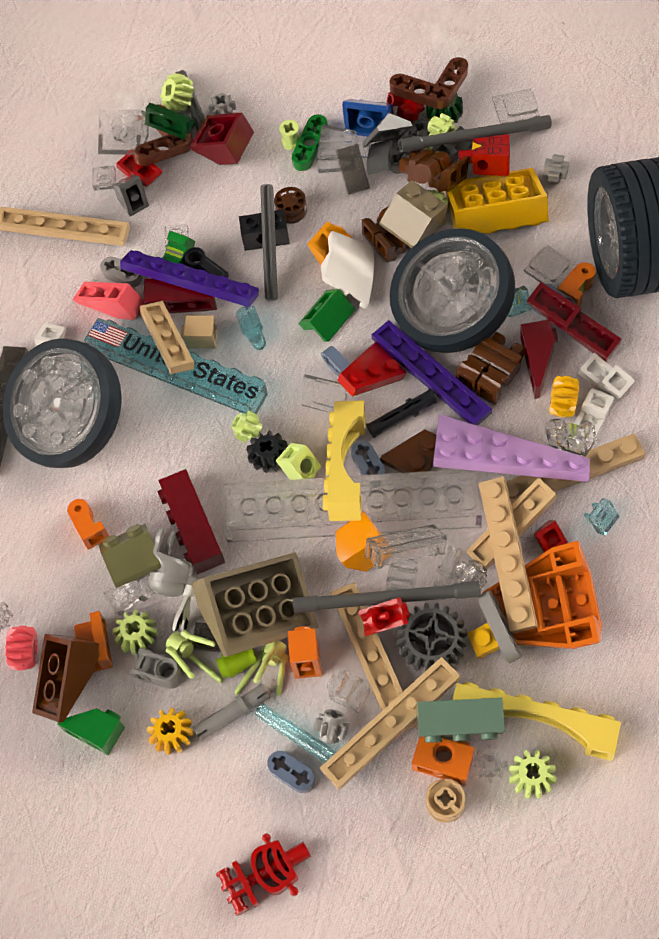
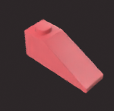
M84 282L73 298V301L117 319L134 320L140 313V306L144 305L142 297L130 284Z

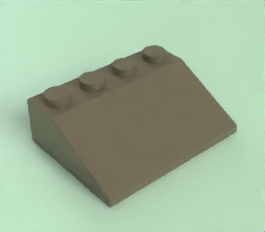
M296 552L204 577L191 583L198 608L224 657L288 638V631H293L297 627L319 628L314 612L294 613L293 597L309 596Z

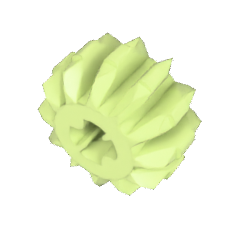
M179 73L168 75L167 80L163 81L164 85L161 88L162 94L160 98H162V105L174 112L186 111L187 106L191 105V98H193L192 93L195 89L192 87L193 81Z
M134 609L131 616L124 612V620L116 619V624L119 627L113 628V634L117 636L114 641L117 646L121 645L123 652L126 653L131 650L132 654L136 655L138 649H147V644L155 645L152 637L158 635L157 629L154 628L156 622L152 618L149 619L150 616L147 612L144 611L140 615L139 611Z
M527 750L524 751V760L519 756H515L514 762L516 765L509 766V772L514 774L509 778V782L511 784L518 783L515 788L516 793H520L525 789V798L527 799L530 798L531 792H535V796L538 799L541 798V789L546 793H550L552 788L549 784L556 783L557 779L552 775L556 771L555 765H547L550 757L545 756L542 760L539 759L540 751L538 750L534 752V757H530V753ZM528 770H530L531 773L533 770L537 771V779H535L534 776L532 777V779L528 778Z

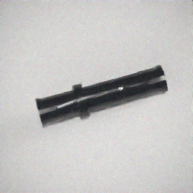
M428 389L413 399L408 398L405 400L406 403L367 423L366 427L370 435L375 438L411 416L416 417L420 411L436 404L437 398L434 392Z

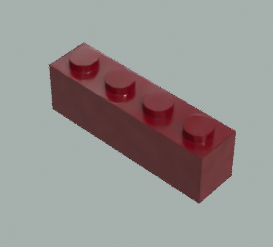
M181 470L158 480L161 489L157 491L162 504L168 503L170 510L166 511L171 525H177L179 531L176 532L175 536L180 546L185 545L187 552L183 554L184 558L192 564V567L194 566L197 575L226 563L187 470Z

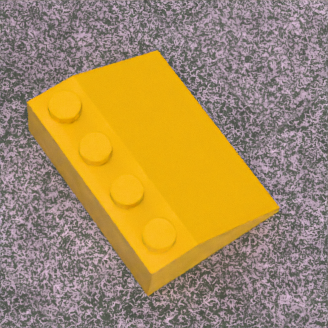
M533 168L510 171L509 176L485 175L468 178L457 184L449 192L445 191L454 229L463 228L491 234L497 230H514L520 226H537L543 222H549L548 197Z

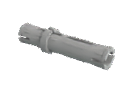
M262 683L243 696L239 694L235 697V701L197 725L192 726L199 740L202 742L203 739L241 715L245 714L247 716L251 713L249 710L270 699Z

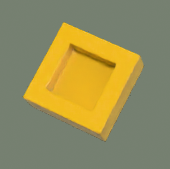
M488 623L468 632L469 640L478 658L481 659L500 649Z

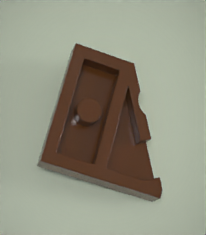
M424 429L383 454L380 460L382 464L423 483L433 467L437 435Z

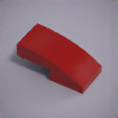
M130 150L116 163L117 169L127 176L138 175L142 185L148 187L163 172L155 164L149 166L138 165L134 160L135 152Z

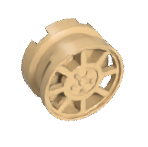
M446 778L436 780L428 787L426 807L431 817L439 822L449 823L457 820L462 815L465 809V793L459 783Z

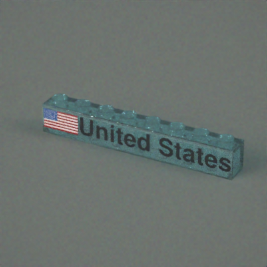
M97 318L84 339L86 344L96 348L113 362L246 414L249 410L257 414L268 395L266 384L259 377L244 375L236 368H226L215 360L203 359L191 351L189 353L194 361V369L170 374L151 335L144 336L133 328L128 327L126 329L109 319L106 321Z

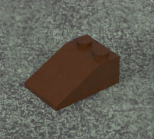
M44 634L32 709L33 714L63 723L95 671L96 662L99 658V643L73 636Z

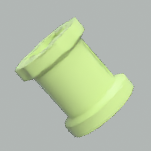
M286 120L279 127L280 134L283 136L281 141L284 148L293 150L300 138L298 134L299 124L294 120Z

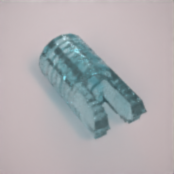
M244 306L236 312V318L243 335L252 343L254 349L263 350L266 346V340L262 332L263 325L254 306H250V308Z

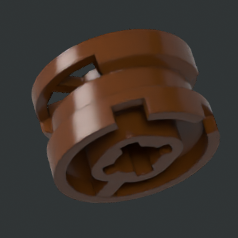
M285 187L276 193L274 197L275 210H285L287 223H297L306 216V197L301 189Z

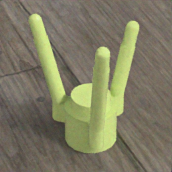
M185 629L182 633L176 631L169 636L166 642V652L176 660L189 678L193 679L194 674L181 657L189 658L217 682H223L220 676L192 654L194 646L191 640L212 647L216 645L214 641L191 634Z
M279 640L265 644V647L261 648L257 656L258 662L251 665L236 688L235 694L238 695L261 661H263L254 679V683L260 681L267 665L277 666L280 663L276 694L278 696L281 695L285 666L289 658L285 654L287 646Z

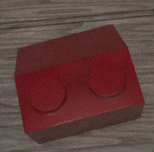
M242 112L207 115L190 148L192 151L219 165L238 164L254 131Z

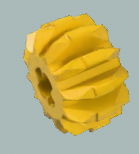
M564 375L557 376L553 380L549 404L551 415L565 418L572 417L575 414L579 394V381L577 378Z
M171 707L168 714H165L163 710H159L161 717L159 719L151 717L150 720L154 726L147 727V732L151 734L148 739L150 744H156L155 749L157 752L165 749L167 755H171L173 748L178 753H181L182 748L180 745L183 743L189 746L190 741L187 737L194 735V731L189 728L192 725L191 719L185 718L186 714L182 710L177 714L175 709ZM168 729H175V732L173 734L170 732L166 734V731Z

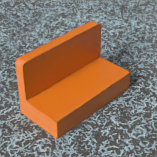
M100 611L89 613V622L74 626L75 636L99 643V658L94 672L113 668L105 618Z

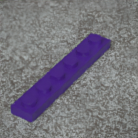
M130 250L120 261V269L249 308L259 296V288L248 283L230 280L225 276L210 274L204 270L193 269L181 263H173L161 257L143 254L140 251Z
M390 320L371 334L374 342H377L428 389H431L437 397L467 423L478 426L492 414V408Z

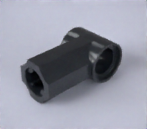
M193 247L186 251L185 261L187 267L204 270L217 276L229 277V273L205 256V252L201 248Z

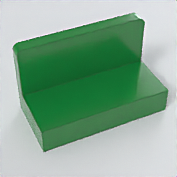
M339 289L326 290L298 324L304 330L314 329L324 342H329L355 311V307Z

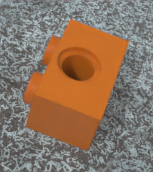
M301 626L293 631H288L290 664L295 679L321 677L320 645L315 628L310 629V627Z
M442 737V742L425 743V738H419L411 763L412 770L440 779H452L460 785L466 786L475 754V747H471V744L467 741L455 742L444 739V737ZM441 751H447L452 757L449 761L442 762L436 756Z

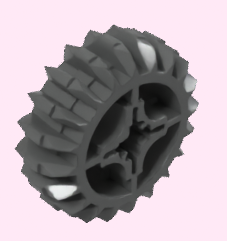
M428 603L424 604V610H420L418 606H415V614L413 615L409 612L408 624L400 626L402 629L396 630V636L400 638L396 640V646L401 648L399 655L406 657L405 663L407 665L415 662L414 670L416 671L420 670L423 666L425 672L441 657L449 665V662L457 665L459 663L457 656L463 657L465 655L463 648L468 646V640L465 639L468 636V631L462 629L464 621L457 620L458 613L456 611L449 614L448 606H445L443 610H439L438 603H435L434 609H429ZM429 622L426 627L414 630L420 624ZM438 623H442L445 626H447L451 630L453 636L448 635V632L441 631L438 627ZM434 629L435 641H432L430 648L428 639ZM410 641H415L416 644L422 645L426 651L425 655L418 652ZM450 646V648L444 653L434 656L435 652L438 649H447V647Z

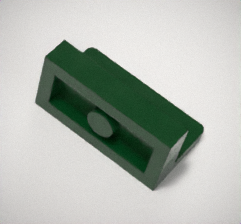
M150 102L146 106L145 125L184 140L195 126V121L188 116Z

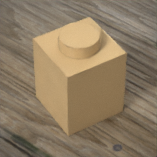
M186 316L185 325L181 326V338L185 339L188 348H216L218 328L215 317Z

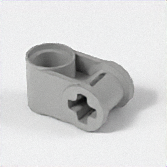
M142 648L138 650L139 657L134 669L129 671V675L135 679L169 689L178 687L183 681V672L175 660ZM174 669L170 677H164L167 670Z

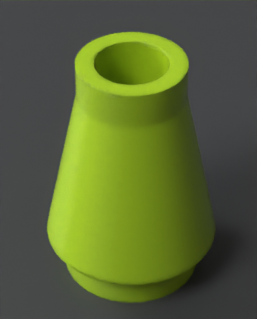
M253 648L227 657L221 654L222 657L216 659L224 679L228 677L232 679L258 662Z

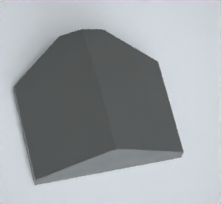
M388 113L363 141L362 146L365 148L370 143L392 139L393 143L397 142L413 125L408 120Z

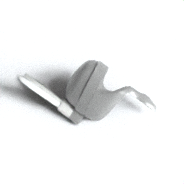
M161 527L156 534L153 553L159 560L161 568L158 572L149 573V587L154 592L168 597L185 595L175 616L172 628L173 631H177L179 628L183 631L188 626L191 596L193 597L194 595L191 583L197 581L198 578L192 577L193 567L190 562L171 555L176 531H172L166 539L165 554L159 552L165 527Z

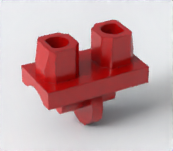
M391 92L388 93L387 103L393 104V107L398 106L397 116L411 123L418 120L419 114L425 110L423 104L395 96Z
M401 597L358 610V614L364 623L365 636L408 624L407 618H410L407 604L405 602L402 603Z

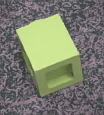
M290 443L276 459V462L291 482L307 484L314 479L317 471L322 467L309 448L303 444Z

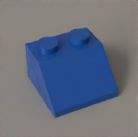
M347 99L343 101L345 134L368 137L388 113L393 114V104L361 99Z

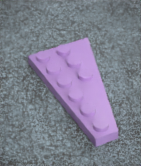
M439 414L433 467L589 481L590 461L587 457Z

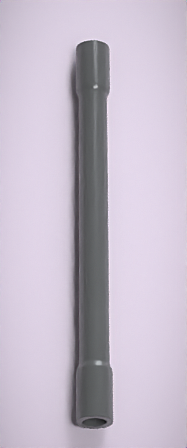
M544 115L527 120L441 134L399 139L398 145L400 152L404 153L427 147L470 141L475 138L550 129L552 120L550 115Z
M479 581L455 583L453 585L365 593L293 597L294 613H306L324 609L377 605L400 597L402 603L449 598L464 599L481 597Z

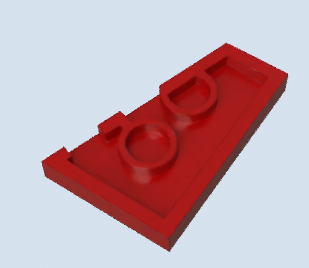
M375 342L340 373L337 381L353 397L401 381L407 372Z

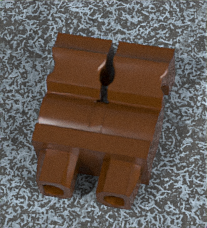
M427 147L422 152L412 151L409 158H401L399 172L408 175V182L411 180L419 184L428 182L429 187L437 189L439 193L442 191L449 192L467 178L470 156H464L451 164L448 153L443 151L434 152L433 148Z
M386 207L381 210L376 224L370 218L361 220L363 236L388 263L395 260L400 253H404L406 248L411 247L380 225V221L388 208Z
M497 331L489 338L481 341V344L475 347L472 354L468 355L467 360L462 361L456 370V378L472 392L475 393L477 390L479 397L493 405L497 404L501 396L502 384L509 386L521 369V360L525 354V347L518 343H514L510 349L504 347L506 338Z

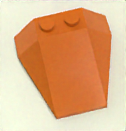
M574 541L553 547L527 563L525 569L538 628L514 633L513 636L517 645L577 649L600 643L602 621L592 574L580 542ZM497 582L482 593L488 590L493 593L508 623L500 583Z

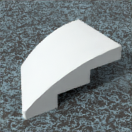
M332 231L328 237L329 253L321 264L322 280L330 286L339 289L345 296L351 294L361 301L359 306L366 309L369 304L373 282V246Z

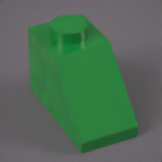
M98 708L66 717L63 723H57L65 733L106 755L110 754L125 729L124 725L120 722L121 717L109 709L103 712Z

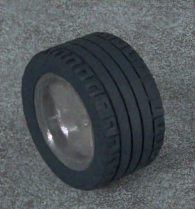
M659 157L600 166L591 174L587 195L590 244L600 282L607 294L613 298L659 292Z

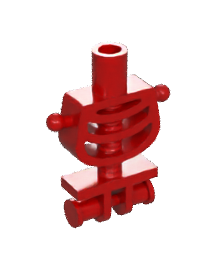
M265 833L262 836L265 845L257 847L251 855L253 874L245 877L237 860L232 862V865L238 877L232 879L229 867L216 873V876L220 878L223 884L221 887L222 891H229L230 893L227 901L228 904L232 903L236 916L249 910V907L245 905L242 899L246 895H248L254 908L259 906L251 889L257 883L272 895H280L287 889L292 896L298 894V888L293 886L298 881L293 867L311 857L304 842L284 851L278 840L271 842L270 834ZM272 851L274 861L270 864L269 853ZM262 855L264 866L258 869V859ZM281 872L286 880H280L275 873ZM271 877L278 886H268L264 881ZM242 884L244 888L236 892L235 887Z

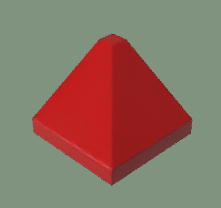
M556 520L547 521L533 534L544 553L553 547L568 543Z

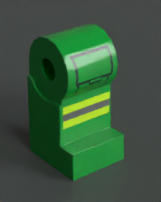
M169 230L167 236L169 241L162 258L187 266L185 253L188 249L194 247L196 241Z

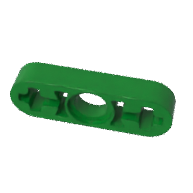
M316 114L308 119L292 153L293 167L298 171H306L311 168L326 136L328 125L327 119L323 115ZM307 140L316 141L315 144L311 146H307L304 144Z

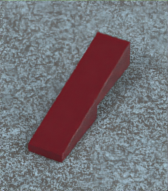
M542 282L539 283L527 299L526 303L590 352L596 353L606 363L621 343L622 338L582 313V308Z

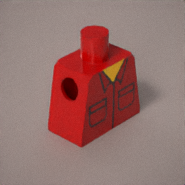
M510 134L475 138L472 150H459V159L464 156H470L469 164H472L474 175L509 176Z

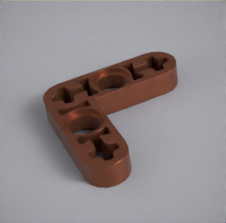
M461 57L451 59L436 84L401 73L395 74L389 80L390 92L395 96L435 109H444L449 106L467 77L468 61ZM453 81L455 84L446 85L444 82ZM417 89L425 90V92L421 94L416 93L414 91Z
M156 129L162 137L136 146L134 160L138 165L149 166L186 153L191 149L192 136L189 133L184 140ZM158 147H166L168 150H160Z

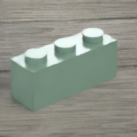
M502 697L417 702L418 738H425V743L442 742V737H453L455 742L470 741V736L481 735V740L498 739V734L505 732Z

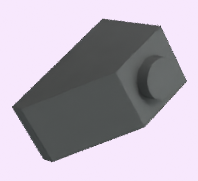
M130 175L113 185L117 199L129 216L149 206L138 175Z

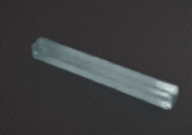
M261 703L256 709L255 715L257 718L325 763L336 753L335 750L266 704Z

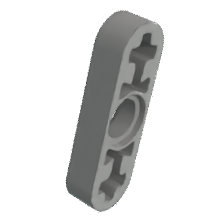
M488 590L481 594V597H477L503 656L508 663H512L520 659L522 654L513 634L509 630V625L495 596Z

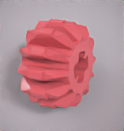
M25 625L12 627L8 630L5 656L7 658L6 663L10 669L23 671L32 669L36 665L38 640L34 627H27Z

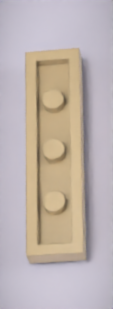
M163 301L141 305L140 314L170 374L194 369V361Z
M539 477L511 505L518 537L559 497ZM488 529L466 551L485 571L495 562Z

